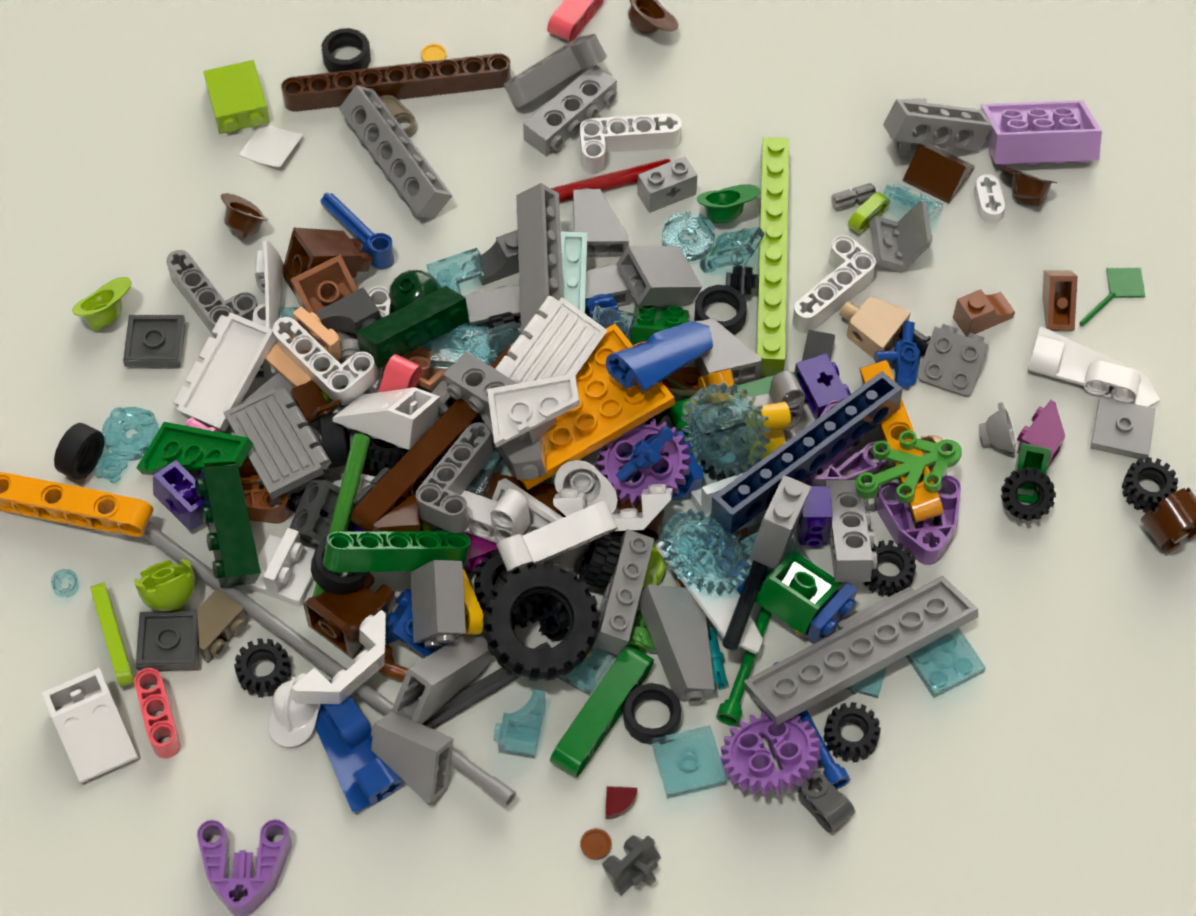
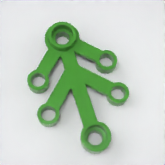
M910 430L903 431L900 434L901 448L904 450L916 449L928 454L923 456L912 455L890 449V445L886 441H878L873 445L874 458L880 461H893L900 463V465L875 475L869 472L860 474L855 481L856 493L863 499H871L879 493L880 485L908 475L905 483L897 487V499L901 503H910L915 498V489L925 467L933 464L935 466L932 473H928L924 477V488L930 493L938 492L942 487L941 480L947 467L956 465L961 459V446L956 441L949 439L941 440L938 443L918 439L916 433ZM912 439L910 442H905L904 440ZM879 449L886 450L885 452H878ZM930 481H936L937 483L932 485V484H929L928 482H930ZM905 491L910 492L908 495H902L901 493Z

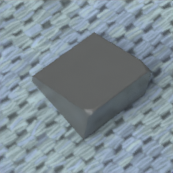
M808 330L802 361L827 353L831 360L835 335Z

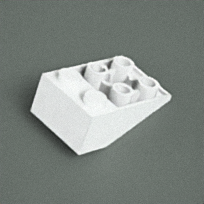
M415 387L363 394L335 415L333 422L339 423L347 429H355L368 434L374 439L387 441L398 448L409 450L437 422L440 396Z
M99 668L41 693L80 784L138 758Z

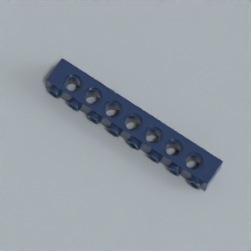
M883 371L713 495L711 517L732 535L769 507L784 475L800 482L804 481L899 410L903 388Z

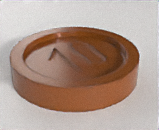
M594 828L583 834L580 847L582 853L587 858L601 860L611 851L612 842L606 831Z

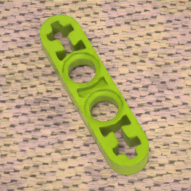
M105 582L90 586L120 688L134 684V677Z

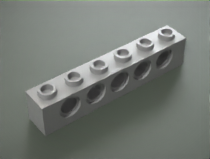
M356 85L339 107V110L345 117V122L358 134V140L366 145L371 152L370 156L372 159L380 164L384 170L383 174L393 182L397 188V193L410 205V211L420 218L435 219L453 195L373 89Z

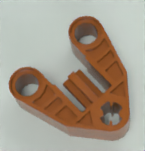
M246 457L242 466L238 469L249 520L274 524L285 522L291 514L287 493L271 500L266 489H260L259 477L248 457ZM274 504H281L278 507H271Z

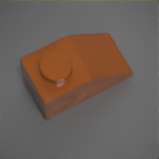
M1044 270L1042 299L1046 328L1049 330H1075L1078 276L1071 270Z

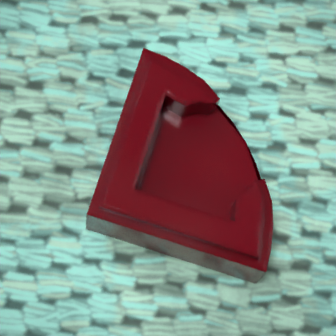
M607 786L605 819H614L626 812L635 803L638 788Z

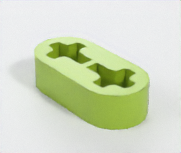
M879 191L876 192L852 214L848 221V227L856 233L862 234L870 227L869 221L875 215L881 217L890 204V199Z

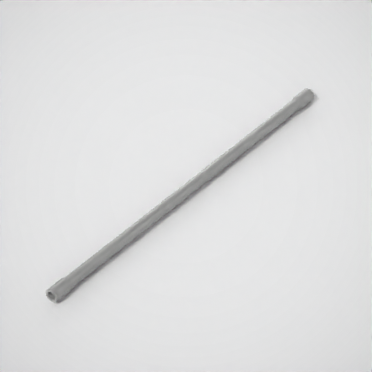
M150 521L148 522L143 536H141L143 539L150 541L179 564H181L180 559L190 561L195 576L214 590L218 588L244 607L245 612L331 677L334 678L343 669L347 670L237 587L221 588L219 578L215 579L213 570L159 531ZM366 683L353 692L384 716L391 712L394 705ZM452 747L450 765L481 787L487 795L502 806H509L514 800L516 792L498 778L489 775Z

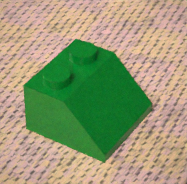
M792 551L767 576L755 602L767 612L772 613L791 628L804 635L809 630L813 619L834 597L842 582H835L833 576L795 551Z

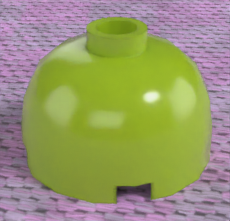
M180 559L181 564L173 565L171 560L154 564L140 572L142 578L140 580L135 578L134 583L142 602L147 607L156 611H181L184 608L183 605L188 603L193 597L196 589V578L190 561Z

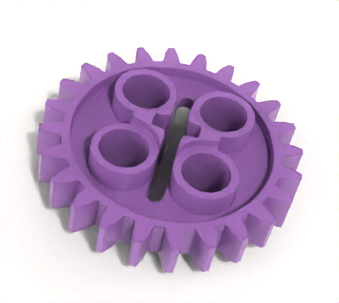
M653 418L649 425H646L645 422L604 445L605 450L598 451L599 458L601 459V461L597 462L598 469L601 470L600 472L612 484L616 490L617 497L620 495L621 504H625L630 499L632 507L635 508L638 502L642 501L643 489H648V485L665 484L666 488H672L673 493L678 494L677 484H686L683 475L690 474L689 466H687L691 464L690 455H687L690 451L688 445H684V436H677L678 433L675 427L671 428L673 438L670 441H666L659 451L661 455L660 460L650 468L646 466L642 469L638 468L624 483L615 474L631 460L630 457L633 453L626 458L620 456L625 452H631L632 448L640 440L644 439L647 441L652 436H655L663 426H668L667 422L664 421L658 427L656 419ZM660 468H668L663 474L656 473ZM632 477H640V479L637 482H628V480Z
M765 711L761 712V718L756 719L751 714L749 723L740 720V729L730 728L732 737H724L725 746L720 748L722 753L720 758L725 776L730 777L732 785L739 783L740 791L742 792L750 787L752 796L759 790H762L764 797L768 796L770 790H774L775 794L780 796L782 788L791 793L792 784L795 783L802 787V777L812 778L811 770H817V760H821V748L816 730L810 728L808 721L802 723L800 715L795 716L792 720L790 718L776 725L770 717H767ZM760 736L765 737L766 741L768 742L769 750L765 748L763 739ZM772 756L777 759L778 767L781 769L780 771L776 769L773 763Z

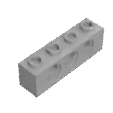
M596 65L590 67L523 123L524 141L546 157L554 150H558L564 141L580 131V125L584 120L596 118L605 106L611 105L617 97V80Z
M901 99L895 100L883 123L890 138L897 143L908 142L916 143L917 145H933L940 148L950 147L963 151H979L993 127L982 110Z
M467 351L443 374L447 384L446 390L454 399H462L467 402L476 413L483 412L490 420L487 389L518 384ZM556 418L516 438L519 440L524 439L534 445L557 422Z
M826 480L825 486H830L832 522L829 532V543L835 582H870L872 569H877V553L871 551L874 548L873 531H868L871 526L870 511H865L868 499H863L857 495L856 480Z
M629 529L620 538L622 544L620 555L617 557L618 561L614 566V572L610 575V580L607 582L599 610L598 635L593 647L619 655L629 642L654 543V538Z

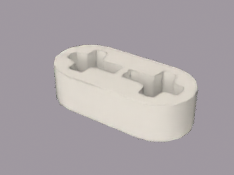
M981 175L978 177L974 188L979 214L987 222H997L1002 218L1005 209L1000 182L993 175ZM984 185H986L988 189H991L990 193H987V189ZM989 203L992 204L993 210L996 211H992L991 208L988 207Z

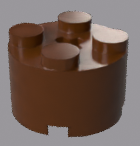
M1189 487L1187 489H1180L1158 503L1160 506L1155 510V513L1150 509L1140 520L1166 554L1181 545L1179 542L1185 537L1189 541L1196 538V496Z

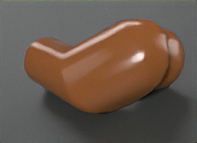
M385 644L384 666L378 672L383 676L403 682L409 668L395 664L391 654L392 648L390 645Z

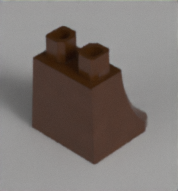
M294 227L283 264V278L295 294L291 278L341 254L352 279L356 278L358 271H369L372 257L369 253H361L362 243L359 239L349 238L345 231Z
M369 572L361 587L352 593L340 595L325 590L316 596L308 598L303 603L308 626L351 659L363 648V645L359 642V629L363 620L370 615L375 616L381 610L387 616L389 614L388 608L396 598L394 590L386 584H383L375 593L372 592L369 588L375 583V579Z

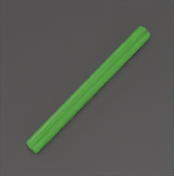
M353 435L329 534L333 532H347L354 506L353 499L357 494L370 443V438L366 435ZM317 583L313 596L325 591Z

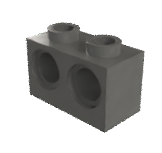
M311 480L307 483L289 527L299 531L301 540L309 544L319 545L321 541L328 537L340 487L326 480Z

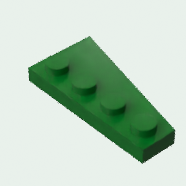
M163 422L136 468L141 474H153L175 460L187 471H200L207 467L237 464L238 468H240L254 444L247 437Z

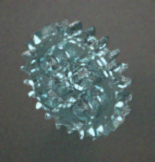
M726 382L719 385L713 383L697 391V394L689 398L691 403L684 407L688 413L681 418L688 425L682 427L681 430L689 433L684 442L692 443L693 446L689 451L690 453H698L696 462L704 459L706 461V470L714 466L716 475L724 471L725 476L728 477L733 473L738 476L761 461V456L767 453L764 446L770 443V440L764 437V435L770 432L771 429L763 426V422L768 420V417L760 416L759 414L763 406L755 407L753 405L756 397L753 396L747 399V389L737 393V385L733 384L727 387ZM739 423L746 424V426L737 427L732 431L725 430L712 436H706L705 434L714 432L719 428L727 429Z
M689 509L687 513L681 510L677 516L674 514L662 529L664 533L661 535L660 540L664 543L660 549L668 552L663 558L664 560L672 561L673 564L669 567L670 570H678L680 572L677 577L678 579L684 577L688 579V587L694 583L697 585L698 592L706 588L710 596L715 591L719 596H722L725 592L731 594L734 589L737 590L749 575L747 570L751 565L746 561L750 555L743 552L747 546L738 543L741 536L730 535L711 517V513L705 517L702 510H699L696 514L692 509Z

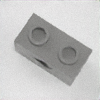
M686 156L638 174L637 194L648 212L651 213L696 195L698 175Z

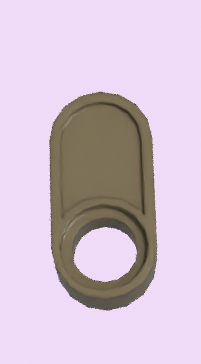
M384 95L379 97L398 123L402 121L410 123V126L403 128V130L409 137L413 136L416 132L414 115L394 96Z

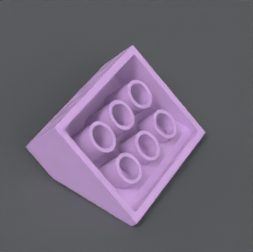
M1083 100L981 104V110L993 125L986 138L990 156L995 164L1011 166L1013 163L1037 165L1039 162L1063 164L1065 161L1088 163L1090 160H1099L1102 130Z

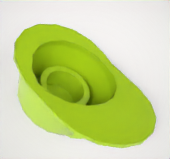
M119 277L109 281L90 296L77 302L73 306V314L83 316L93 331H98L112 324L121 314V298L131 288L132 281L128 277Z

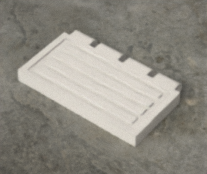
M548 296L538 309V314L533 316L522 331L523 335H519L508 350V356H504L495 368L517 383L575 373L576 376L607 332V329L561 297L558 301L554 297Z
M231 312L228 317L224 315L219 317L212 330V333L217 335L216 339L208 337L198 355L204 361L202 363L195 361L185 379L190 384L189 388L182 385L173 401L178 406L177 410L188 417H194L196 420L211 427L214 426L223 432L229 426L223 412L241 404L276 340L272 329Z

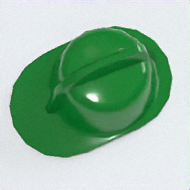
M741 184L721 190L708 191L699 194L697 202L705 207L708 224L729 223L741 215L744 203L752 201L759 196L760 188L756 185Z

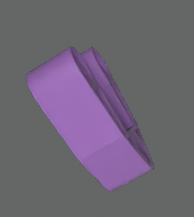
M833 400L829 402L821 416L841 401ZM871 442L836 469L834 465L850 453V450L847 448L817 470L818 473L815 472L814 475L812 474L802 483L809 486H825L826 480H856L860 474L865 472L875 475L882 470L888 460H879L878 463H875L869 459L868 454H873V445L876 443ZM879 449V450H878V452H885V451H886L885 449Z
M944 475L941 480L942 487L938 491L944 514L934 517L935 527L933 526L932 518L915 522L916 529H914L909 504L901 503L897 499V487L900 484L890 481L879 487V493L875 502V509L895 543L897 545L899 542L904 544L903 550L909 548L911 550L910 555H914L915 559L924 565L935 564L954 536L958 520L961 484L959 480L951 475ZM942 492H948L951 495H945ZM885 498H891L894 501H888Z
M273 819L262 826L259 848H257L255 878H251L253 853L246 852V850L234 852L233 876L229 878L230 844L222 823L217 820H208L202 823L197 831L207 878L212 890L232 915H251L276 888L292 846L287 825L281 820ZM275 834L283 835L279 842L273 843L269 841L271 836ZM211 835H220L218 841L214 843L206 842ZM241 895H245L244 897H242L241 902H236L240 899Z

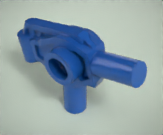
M911 321L904 322L902 340L894 343L893 351L874 352L875 362L883 360L894 362V380L904 389H908L910 385L916 383L920 355L917 344L913 342L915 323Z
M663 426L655 436H652L647 441L642 439L637 442L631 450L633 453L630 457L631 460L615 474L617 478L624 483L638 468L642 469L644 466L650 468L661 458L659 451L666 441H670L673 438L671 428Z

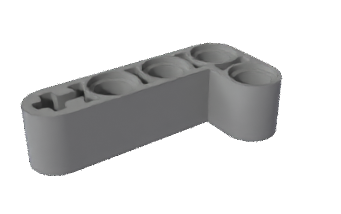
M596 34L581 36L504 83V87L514 106L518 108L534 100L581 69L597 65L605 60L607 55Z
M175 250L168 255L166 263L172 282L215 338L217 335L213 334L212 330L221 315L228 317L231 312L250 321L253 320V312L258 303L252 293L241 292L225 301L189 253L184 250Z
M783 371L773 377L769 394L700 404L693 407L687 416L697 439L701 442H712L748 436L745 422L747 409L760 405L786 402L791 416V423L788 428H793L800 422L805 394L793 372Z
M478 422L469 425L417 489L416 500L420 516L423 520L452 533H461L469 527L470 515L466 499L461 494L494 452L491 432L485 423Z

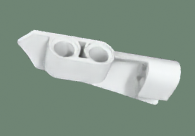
M263 241V250L256 252L255 279L257 287L265 292V303L254 309L252 321L273 330V325L280 316L283 261L277 249L269 241ZM271 366V373H276L277 370Z
M1043 326L1039 328L1028 371L1082 385L1088 393L1098 397L1151 407L1160 401L1148 375L1078 344Z
M699 532L659 542L656 545V549L712 622L718 636L723 640L740 594L734 587H728L702 535ZM750 615L739 647L756 654L760 649L763 638Z

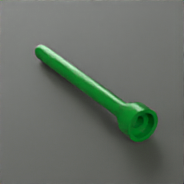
M763 607L755 624L762 638L772 615ZM746 650L729 699L721 703L718 708L716 718L721 723L729 726H737L743 714L740 701L745 690L744 681L750 676L758 652L754 654Z

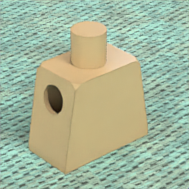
M868 297L860 308L847 301L839 315L850 321L846 335L848 339L874 359L875 351H890L894 343L900 338L899 334L903 329L904 322L909 321L911 312L877 298Z

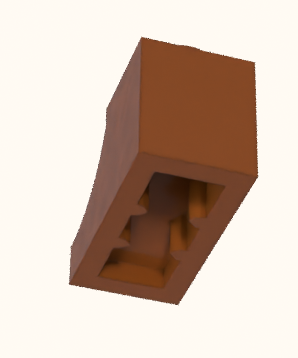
M980 289L957 299L953 319L964 335L968 337L969 333L977 334L1014 318L1015 311L1002 292L985 295Z

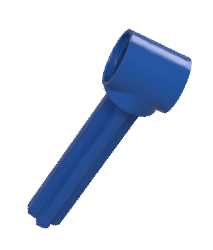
M327 192L320 199L321 205L351 234L359 239L364 245V252L369 253L372 257L371 265L377 269L390 267L394 263L392 238L385 233L374 234L334 194Z

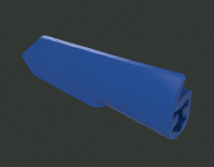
M690 321L656 332L646 343L608 355L606 369L611 377L625 388L640 384L642 390L646 392L713 348L710 327Z
M351 696L346 698L341 704L320 705L315 729L353 813L360 812L398 791L403 786L404 781L371 750L372 729Z

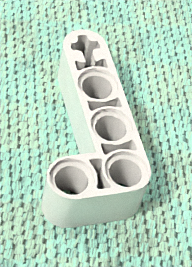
M655 114L584 120L580 125V152L583 170L589 174L602 172L605 168V153L675 148L681 140V119L674 114Z
M841 235L834 238L831 245L829 262L835 270L795 303L792 324L797 331L808 333V330L816 329L847 301H850L872 282L876 263L875 257L851 237Z
M282 317L274 323L273 333L280 349L333 401L340 400L341 405H349L378 380V370L371 354L363 351L357 352L343 364H340L293 318ZM310 350V352L302 354V352ZM323 368H328L326 371L319 372ZM362 368H368L366 371H359ZM343 385H346V386H347V387L344 388V389L338 390V388H339L340 386H343Z
M507 489L498 502L466 490L461 494L467 501L470 515V525L464 532L498 543L516 534L523 536L530 525L528 501L517 490Z
M601 501L523 536L516 534L498 542L496 546L507 572H513L518 566L523 564L529 566L534 565L535 562H546L615 531L618 527L607 502Z

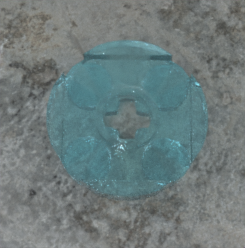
M684 211L672 215L665 222L662 230V245L680 246L688 262L702 259L714 249L715 228L706 216L699 214L698 217L691 215V212ZM684 233H687L689 236L694 235L693 239H685Z
M117 407L111 411L110 417L106 419L102 427L105 447L110 451L111 455L119 460L135 461L141 459L157 434L159 426L154 414L149 410L140 407ZM133 429L138 432V434H133L131 438L126 436L128 430Z

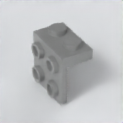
M920 200L898 222L876 215L869 221L876 266L902 273L932 243L929 213L925 201Z
M942 324L941 328L935 326L918 373V378L921 381L967 396L972 392L988 344L983 343L985 338L969 333L968 337L957 334L958 329L946 324Z

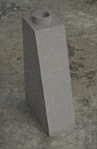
M648 585L641 592L638 605L670 688L678 699H686L688 703L702 702L705 697L715 690L706 614L687 588Z
M481 634L462 635L455 639V642L447 644L409 667L391 711L423 724L487 668L492 655L488 650V644L484 636Z

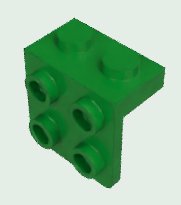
M637 305L633 312L629 341L632 345L647 342L656 332L687 323L689 311L679 306L663 308Z

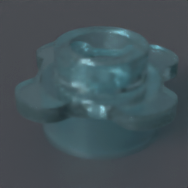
M107 453L99 458L98 467L94 469V474L97 478L104 477L109 479L111 483H116L121 479L120 474L123 469L127 468L128 463L126 459H120L116 454Z

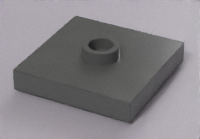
M129 315L123 358L124 366H180L185 328L184 315Z
M197 610L139 613L136 653L137 670L145 668L156 670L198 669L199 633Z

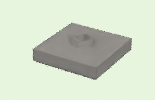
M1100 397L1090 448L1146 460L1149 456L1156 408Z

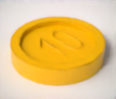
M428 44L421 50L423 62L444 60L447 57L445 48L440 44Z

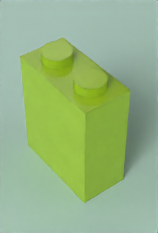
M254 60L203 71L219 134L270 123L267 104Z

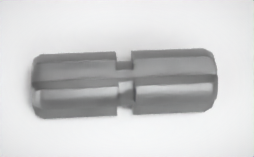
M872 183L855 187L852 191L848 189L835 193L831 196L832 205L836 209L855 204V201L858 203L866 201L876 193V188Z

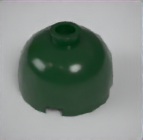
M408 270L401 273L393 280L389 289L388 296L391 300L392 312L440 289L441 285L430 273L422 270Z

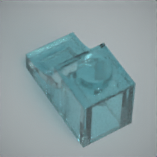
M534 689L531 698L524 707L511 714L504 713L502 723H496L493 741L498 742L499 753L535 759L546 706V691Z

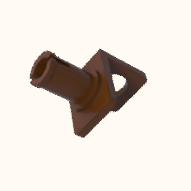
M314 381L291 389V394L308 423L320 419L321 415L332 414L341 405L340 400L327 404L318 385Z

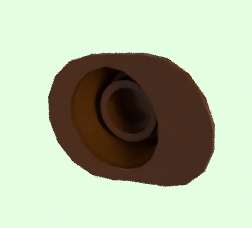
M630 0L631 6L628 10V18L642 33L651 34L658 29L665 31H675L678 29L679 24L676 18L658 0Z
M999 167L1001 170L1012 174V193L1018 202L1025 205L1040 206L1047 197L1051 184L1058 183L1042 180L1012 168Z
M223 193L220 196L226 205L224 223L240 239H245L248 234H256L262 223L269 220L256 205L240 196Z

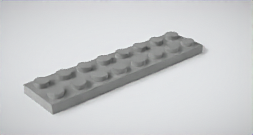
M941 576L744 681L745 690L774 723L779 725L978 618V608L944 576Z

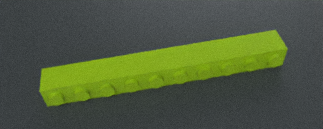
M763 137L758 236L759 278L755 352L762 360L761 377L777 375L784 371L789 138Z

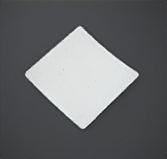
M264 123L258 127L240 152V156L261 164L281 167L303 136V133L283 130Z

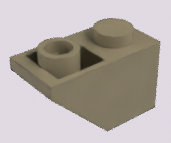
M218 588L197 609L199 648L203 660L209 663L214 657L221 655L228 641L234 635H239L244 630L248 621L244 607Z

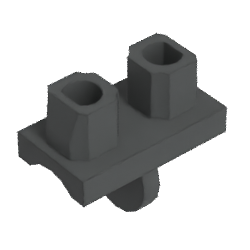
M632 835L624 843L623 848L627 855L622 860L613 855L609 856L602 863L606 875L610 878L613 888L618 894L622 895L632 885L637 887L642 881L650 886L656 881L652 871L658 867L657 861L661 856L655 848L654 839L650 836L641 839Z

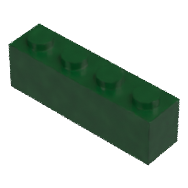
M444 286L356 331L360 351L371 354L376 366L380 368L386 365L394 354L403 356L468 322L466 298L451 288Z
M238 465L203 468L199 478L195 480V489L197 496L202 497V522L208 525L207 546L209 551H213L215 559L212 563L213 575L215 579L219 578L221 588L254 584L259 578L261 570Z

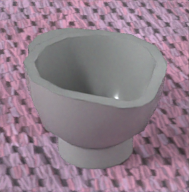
M1003 402L998 403L999 411L988 417L985 423L979 424L980 436L984 446L992 444L996 448L1015 452L1016 443L1007 409H1005Z

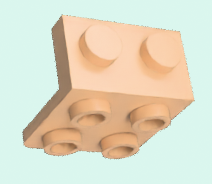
M302 306L293 312L294 320L339 361L342 358L339 335L331 328L328 330L322 325L315 313H308ZM278 343L270 349L265 358L266 362L293 386L297 387L313 381L280 349ZM310 350L302 352V354H306L310 352ZM323 368L319 372L326 371L328 368Z

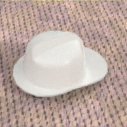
M580 460L569 461L556 472L554 483L558 493H560L561 489L576 488L578 493L585 492L586 507L606 501L611 514L615 511L618 501L616 490L591 463Z
M292 677L291 680L281 684L276 689L273 695V707L269 719L271 738L278 745L286 748L297 747L305 743L312 735L321 705L296 704L292 700L291 687L297 677Z

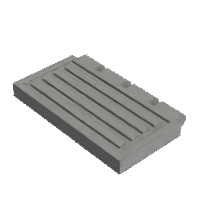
M273 388L223 412L234 434L247 437L254 444L247 457L271 500L323 475V469L331 464L328 455L323 447L320 446L319 440L311 427L308 426L306 418L287 388L279 391Z

